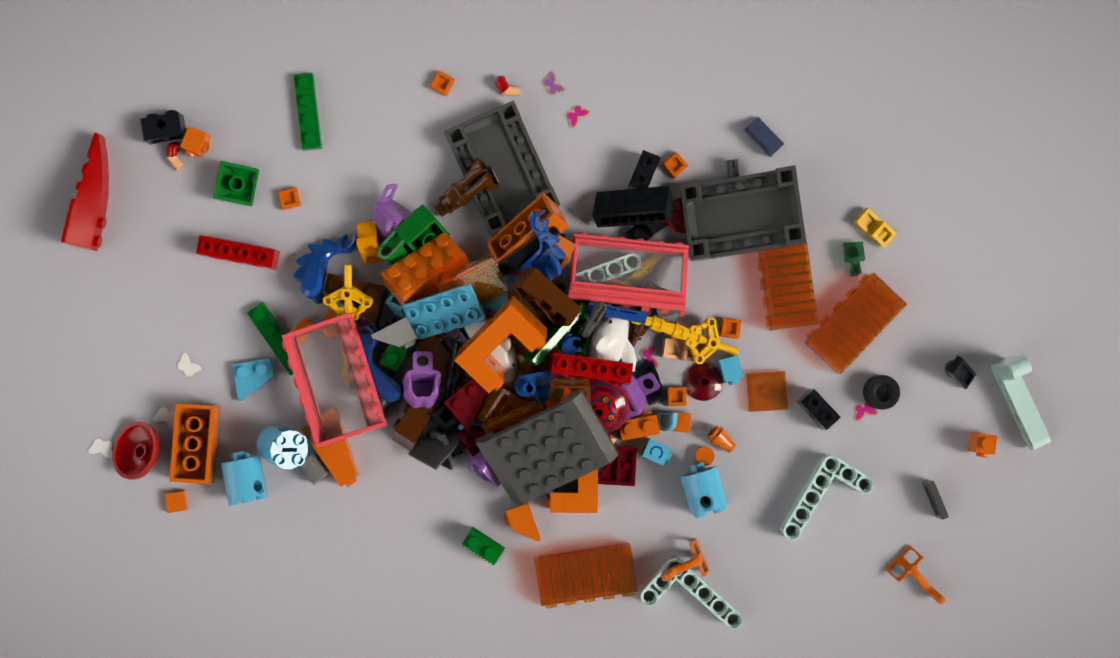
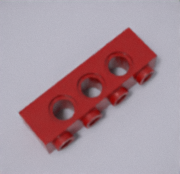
M199 235L196 254L203 257L277 270L280 251Z
M553 353L549 375L628 386L631 384L633 363Z

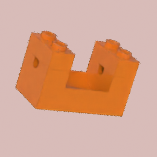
M514 296L458 350L454 360L488 393H491L493 390L497 391L504 384L503 380L505 379L506 368L490 353L511 333L531 352L535 349H541L546 343L547 328Z
M598 469L579 477L577 490H552L550 494H547L546 508H550V513H598Z

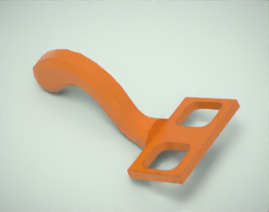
M694 539L689 544L693 553L692 558L665 570L661 574L662 581H669L674 575L695 566L699 567L702 577L707 575L710 570L697 539Z
M908 545L885 570L899 583L907 575L913 577L939 604L945 603V598L928 583L917 569V565L924 557ZM910 550L918 555V559L912 564L904 558ZM896 564L905 569L900 577H896L890 572Z

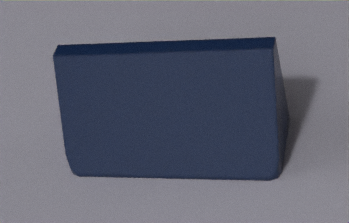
M759 117L744 130L770 157L784 145Z

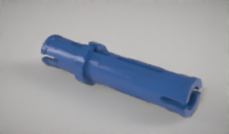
M589 301L588 314L592 312L597 304L596 302ZM611 303L606 304L607 310L603 315L606 319L611 317L646 323V311L612 306Z

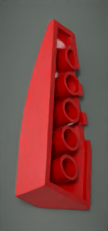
M94 132L87 152L89 161L83 164L81 170L83 174L82 181L76 184L75 189L78 190L76 199L71 198L61 242L79 248L98 251V247L102 244V230L107 223L105 217L109 196V166L105 137Z

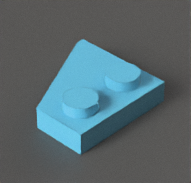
M272 358L233 364L238 401H243L247 396L275 377Z

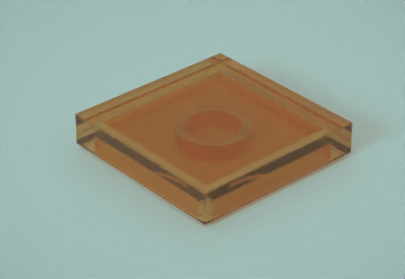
M785 371L746 374L749 412L788 409Z

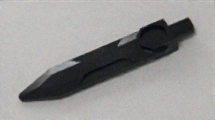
M557 227L549 231L555 236L560 234ZM538 236L502 260L492 273V278L509 274L530 259L540 248Z

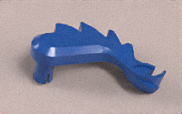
M541 210L537 213L534 211L530 214V226L538 236L540 248L518 269L517 276L523 268H536L550 281L553 279V274L555 276L562 274L558 258L563 259L566 257V254L556 245L560 242V239L548 230L549 219L547 218L544 221L540 219V215L545 213L546 210ZM515 276L514 278L511 279V284L513 283V281L516 279L517 276Z
M353 231V240L351 241L348 240V236L345 234L338 242L323 239V245L309 244L308 248L312 252L296 260L297 264L302 267L296 270L293 277L296 281L301 282V291L306 298L313 299L316 304L323 303L325 295L322 292L328 262L334 255L351 253L358 248L357 237Z
M375 325L362 326V328L368 329L367 335L359 333L378 397L380 396L388 402L397 401L404 393L403 384L401 385L400 382L375 364L372 359L373 349L378 340L373 339L371 335L378 332V328Z
M572 334L565 335L561 341V354L575 355L580 347H574L573 341L581 339L572 336ZM550 369L518 376L514 382V389L520 396H534L539 404H543L549 399L551 392L555 400L559 401L564 393L565 383L567 382L571 388H575L574 378L549 375Z

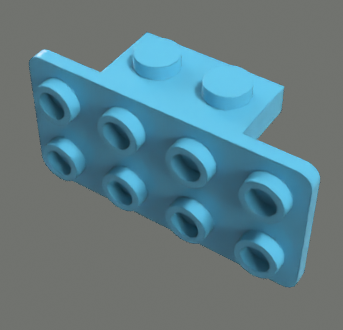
M470 284L409 302L403 306V311L418 339H424L443 332L447 333L460 327L464 328L470 324L482 321L486 317Z

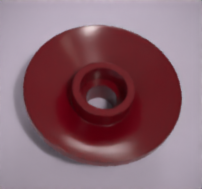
M702 363L692 366L687 371L684 383L691 397L699 401H708L720 393L723 380L720 371L715 366L709 363ZM703 378L708 380L705 386L701 384Z

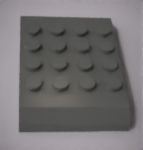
M514 100L444 131L463 176L469 172L473 161L476 158H480L488 167V172L486 173L492 174L499 181L497 189H484L473 197L490 236L497 234L543 192L560 206V202L551 186ZM483 175L477 177L472 182H470L468 184V187L470 188L472 185H474Z
M795 165L739 177L680 185L690 261H704L807 243Z
M582 389L565 396L564 401L500 432L494 433L492 431L476 439L477 446L514 504H524L611 463L618 456L615 445Z

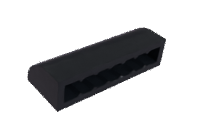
M670 186L596 192L592 218L597 228L671 222L673 211Z

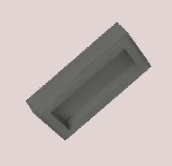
M932 480L922 482L936 518L942 520L948 518L949 515L935 482Z

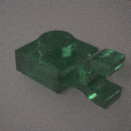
M863 241L843 243L844 263H850V277L859 276L861 274L860 262L865 261Z

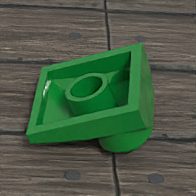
M220 161L214 184L213 199L252 207L259 169Z

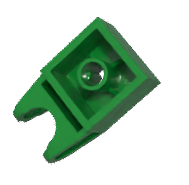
M422 204L384 240L378 248V256L383 261H389V266H392L395 261L403 259L443 232L448 236L450 234ZM386 248H392L389 255L383 256V251Z

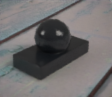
M958 355L954 360L948 361L944 367L946 375L953 378L965 390L976 376L974 370Z

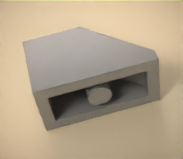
M407 317L371 335L375 340L401 348L405 347V349L416 344L415 341L418 340Z

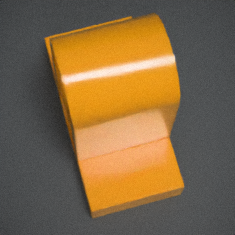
M374 220L357 223V247L364 264L384 262L378 256L380 237Z

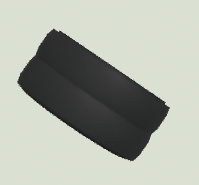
M876 375L865 383L863 397L872 408L885 410L893 407L898 402L900 388L892 377ZM879 387L886 389V396L883 398L877 396L876 391Z

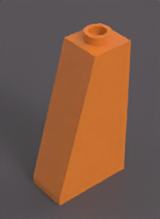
M336 407L321 415L328 439L346 434ZM307 425L301 429L340 487L344 485L349 487L357 481L356 477L359 475V471L348 438L316 448V445L311 440L312 432L310 426Z

